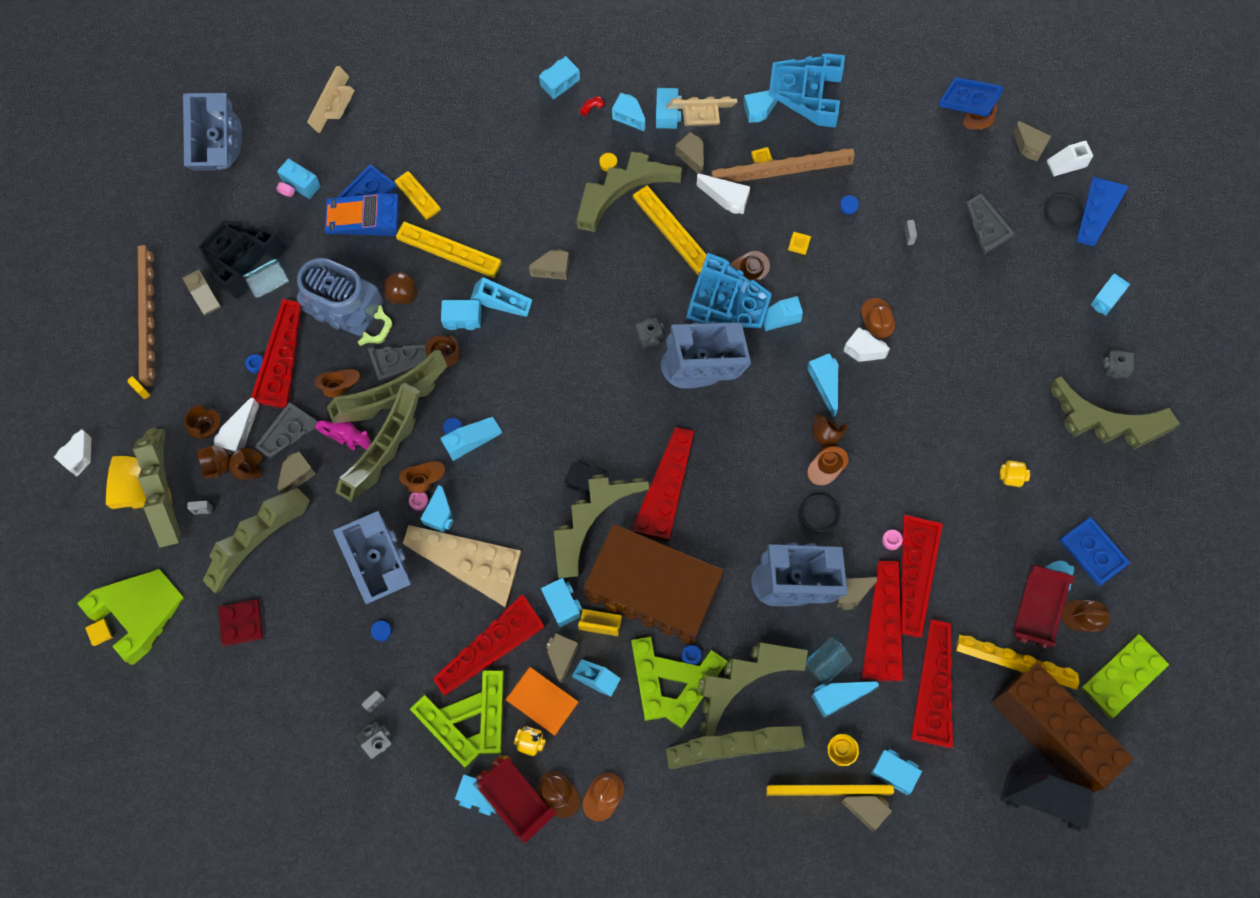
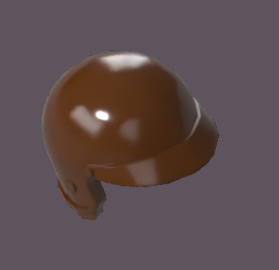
M393 273L386 279L383 292L385 298L392 304H409L417 296V286L407 274Z
M438 335L427 341L425 346L427 356L434 350H441L447 367L453 366L459 360L460 349L457 340L452 335L450 337Z
M196 405L185 415V429L190 436L196 439H207L219 427L220 416L214 410H206L204 406Z
M816 415L814 418L812 435L816 442L822 446L836 445L847 431L846 424L841 425L839 429L836 423L825 415Z
M210 445L209 447L197 450L203 478L220 477L229 469L230 457L223 448Z
M240 448L231 455L229 470L239 480L248 481L260 478L262 472L258 464L262 462L263 456L253 449Z

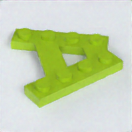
M651 637L631 640L645 721L667 718L683 729L704 698V696L700 695V691H698L699 679H702L703 675L718 677L728 661L711 650L700 666L655 657ZM658 678L685 683L687 686L678 699L661 696Z
M483 671L481 693L440 710L425 695L410 708L416 717L464 768H467L480 754H501L504 672ZM481 713L480 733L466 739L454 724Z

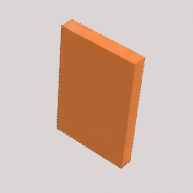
M529 667L506 698L507 702L554 736L579 704L577 700L531 667Z

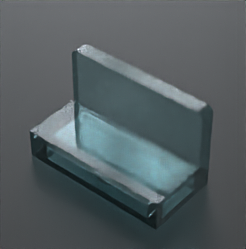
M277 259L244 275L256 298L289 282Z
M831 637L806 660L805 668L816 676L821 685H827L852 662V658L844 645Z

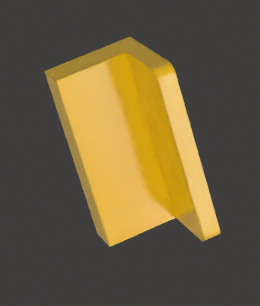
M582 609L578 627L579 630L619 636L622 615Z

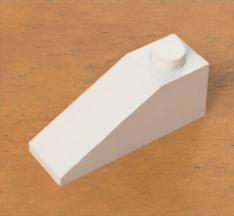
M698 173L697 186L726 210L735 214H744L750 193L749 186Z
M250 398L220 428L219 434L215 436L214 446L223 448L230 455L245 447L259 408V404L254 398Z

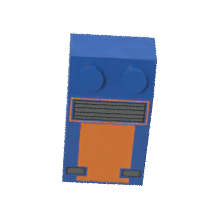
M378 193L327 199L325 234L396 236L398 233V194Z

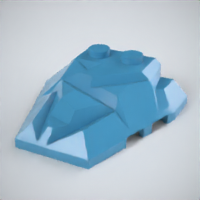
M707 253L685 319L700 324H707L709 322L742 323V327L761 328L772 294L754 280L750 281L743 276L744 273L741 270L737 271L729 265L730 262L726 259Z

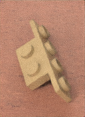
M340 66L335 67L307 121L317 133L321 132L327 119L341 118L354 93L351 86H345L349 76Z
M729 96L720 99L707 97L699 100L698 97H692L688 100L673 98L666 105V109H683L685 126L718 125L720 123L718 108L732 107L737 103V99H731Z

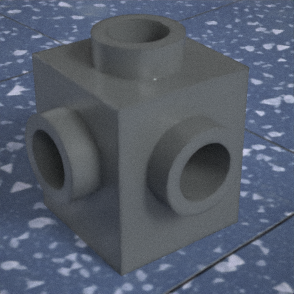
M648 318L635 325L636 335L642 348L657 346L663 341L665 330L663 324L658 323L657 318Z
M1122 350L1110 351L1102 361L1105 375L1112 378H1128L1134 371V353L1123 352Z
M376 721L367 725L363 731L356 735L360 746L371 759L384 752L392 744L388 738L391 735L384 725L380 727Z

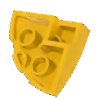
M112 456L106 488V505L111 509L144 507L146 497L138 480L141 468L137 458Z

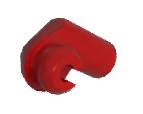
M596 96L588 99L579 110L580 114L586 116L594 106L598 109L602 108L605 104L604 100L601 99L602 97Z

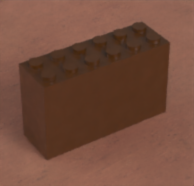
M613 524L583 589L585 597L588 598L587 601L592 604H603L611 612L616 613L619 611L624 613L623 616L629 620H640L642 625L652 629L654 626L661 629L660 632L664 635H675L679 637V641L685 644H690V642L695 644L721 584L724 570Z
M1038 662L1020 674L991 702L1069 782L1092 790V793L1105 789L1134 760Z

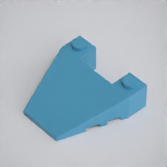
M827 53L822 54L821 57H805L804 60L796 61L792 59L774 62L769 95L818 126L836 128L840 101L822 99L824 81L841 82L845 55Z

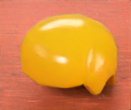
M837 734L830 739L827 746L829 758L838 766L851 765L859 755L858 743L847 734Z

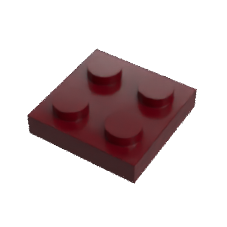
M259 600L218 607L222 646H231L263 639Z

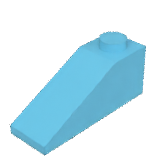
M484 277L475 283L470 300H479L480 304L485 307L525 317L528 315L532 299Z
M829 353L810 361L807 369L829 412L834 417L838 410L839 366L836 359H832Z
M490 417L458 428L440 439L452 461L502 434V431L494 418Z
M877 682L831 683L827 686L822 684L814 689L815 693L811 697L825 718L875 690L879 684Z

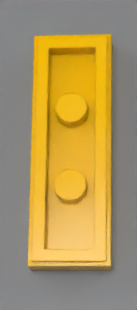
M409 171L394 180L397 187L426 220L441 210L439 205Z

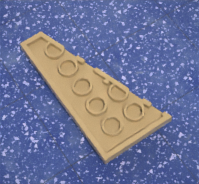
M408 525L403 541L406 547L430 560L438 567L443 568L472 588L480 591L504 608H507L521 557L520 550Z

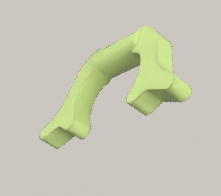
M381 305L378 306V311L373 316L375 319L384 320V327L380 334L375 337L363 332V337L358 341L360 346L366 343L379 344L384 342L393 327L391 319L384 314Z

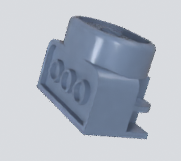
M183 93L184 166L193 171L229 168L240 153L242 126L238 116L232 111V103L227 99V93Z
M326 258L312 259L305 263L298 272L297 285L300 291L297 295V300L302 305L301 311L312 315L319 322H328L335 329L339 330L341 328L362 338L363 332H366L374 318L373 315L377 313L378 306L383 303L377 287L360 279L354 270Z
M694 322L691 324L671 325L672 333L666 339L668 350L661 360V370L666 380L672 385L683 389L703 387L715 384L718 381L736 379L751 365L742 323L709 322L707 324H700Z
M379 511L333 530L365 604L411 585L403 562L406 559L402 548H398L396 543L398 539L394 530L390 531L380 516ZM372 553H375V554H376V558L372 557L371 554H372Z
M788 543L786 545L769 544L767 545L768 550L761 556V563L754 569L751 579L755 595L761 602L769 606L786 607L801 606L808 603H830L848 594L842 547L817 546L815 543L805 544L804 546H798V543Z

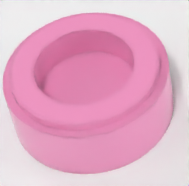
M282 182L278 183L276 190L279 193L288 197L294 195L295 189L292 186Z
M412 493L409 496V504L412 509L422 511L428 506L429 499L426 493Z
M888 530L882 538V543L888 550H897L903 542L902 535L896 530Z

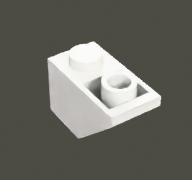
M1087 141L1067 146L1049 158L1047 163L1053 176L1087 167L1093 154Z
M861 328L855 331L844 348V352L858 362L885 359L890 350L885 342L878 341L872 337L870 332Z
M81 429L72 436L65 446L58 450L54 458L71 473L78 476L91 463V437Z

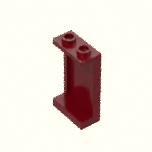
M1034 564L1030 565L1012 634L1017 637L1016 640L1029 643V640L1035 641L1037 646L1049 649V645L1056 646L1055 637L1069 586L1073 584L1075 576Z
M500 755L492 761L491 764L493 766L489 770H483L475 777L477 780L473 785L520 842L526 843L557 813L552 807H548L511 763V758Z

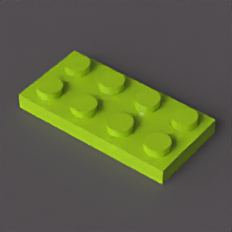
M1139 634L1083 685L1081 689L1112 719L1169 664Z

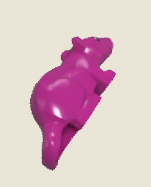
M321 420L315 426L319 432L343 445L344 442H347L346 445L353 451L356 449L355 445H360L367 450L372 443L367 431L361 432L357 430L351 422L333 423Z

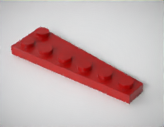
M282 299L251 398H254L258 404L284 409L289 403L302 305L299 302Z
M675 427L633 525L632 532L657 539L670 540L694 431Z
M908 515L903 516L901 634L921 638L943 523Z
M878 561L876 571L877 582L874 585L861 680L902 681L899 561Z
M521 595L497 620H494L482 634H479L467 648L463 649L455 659L433 678L444 696L545 628L524 595Z
M932 619L929 622L910 740L950 749L953 746L951 623Z

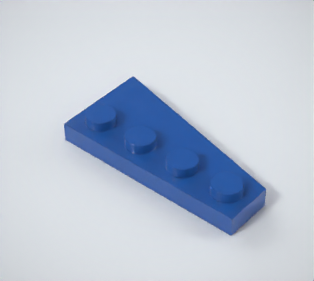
M1097 177L1092 178L1076 242L1090 246L1096 244L1129 186Z

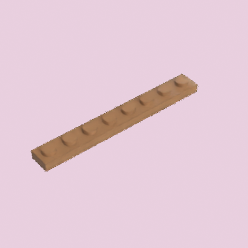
M840 149L834 152L825 151L821 154H807L802 157H789L783 160H770L764 163L756 162L746 166L737 165L733 168L716 169L712 171L711 177L736 183L853 164L855 153L854 149Z
M145 245L138 246L139 380L146 387L153 386V379H155V370L153 368V362L155 361V354L153 352L155 338L152 334V328L155 327L152 317V311H154V303L152 301V295H154V287L152 285V279L154 278L152 262H154V256Z

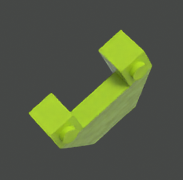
M158 569L95 589L77 604L90 619L96 622L102 620L110 612L113 613L127 630L128 634L112 647L125 662L134 665L150 651L152 643L161 634L163 626L168 619H171L184 597L165 574Z

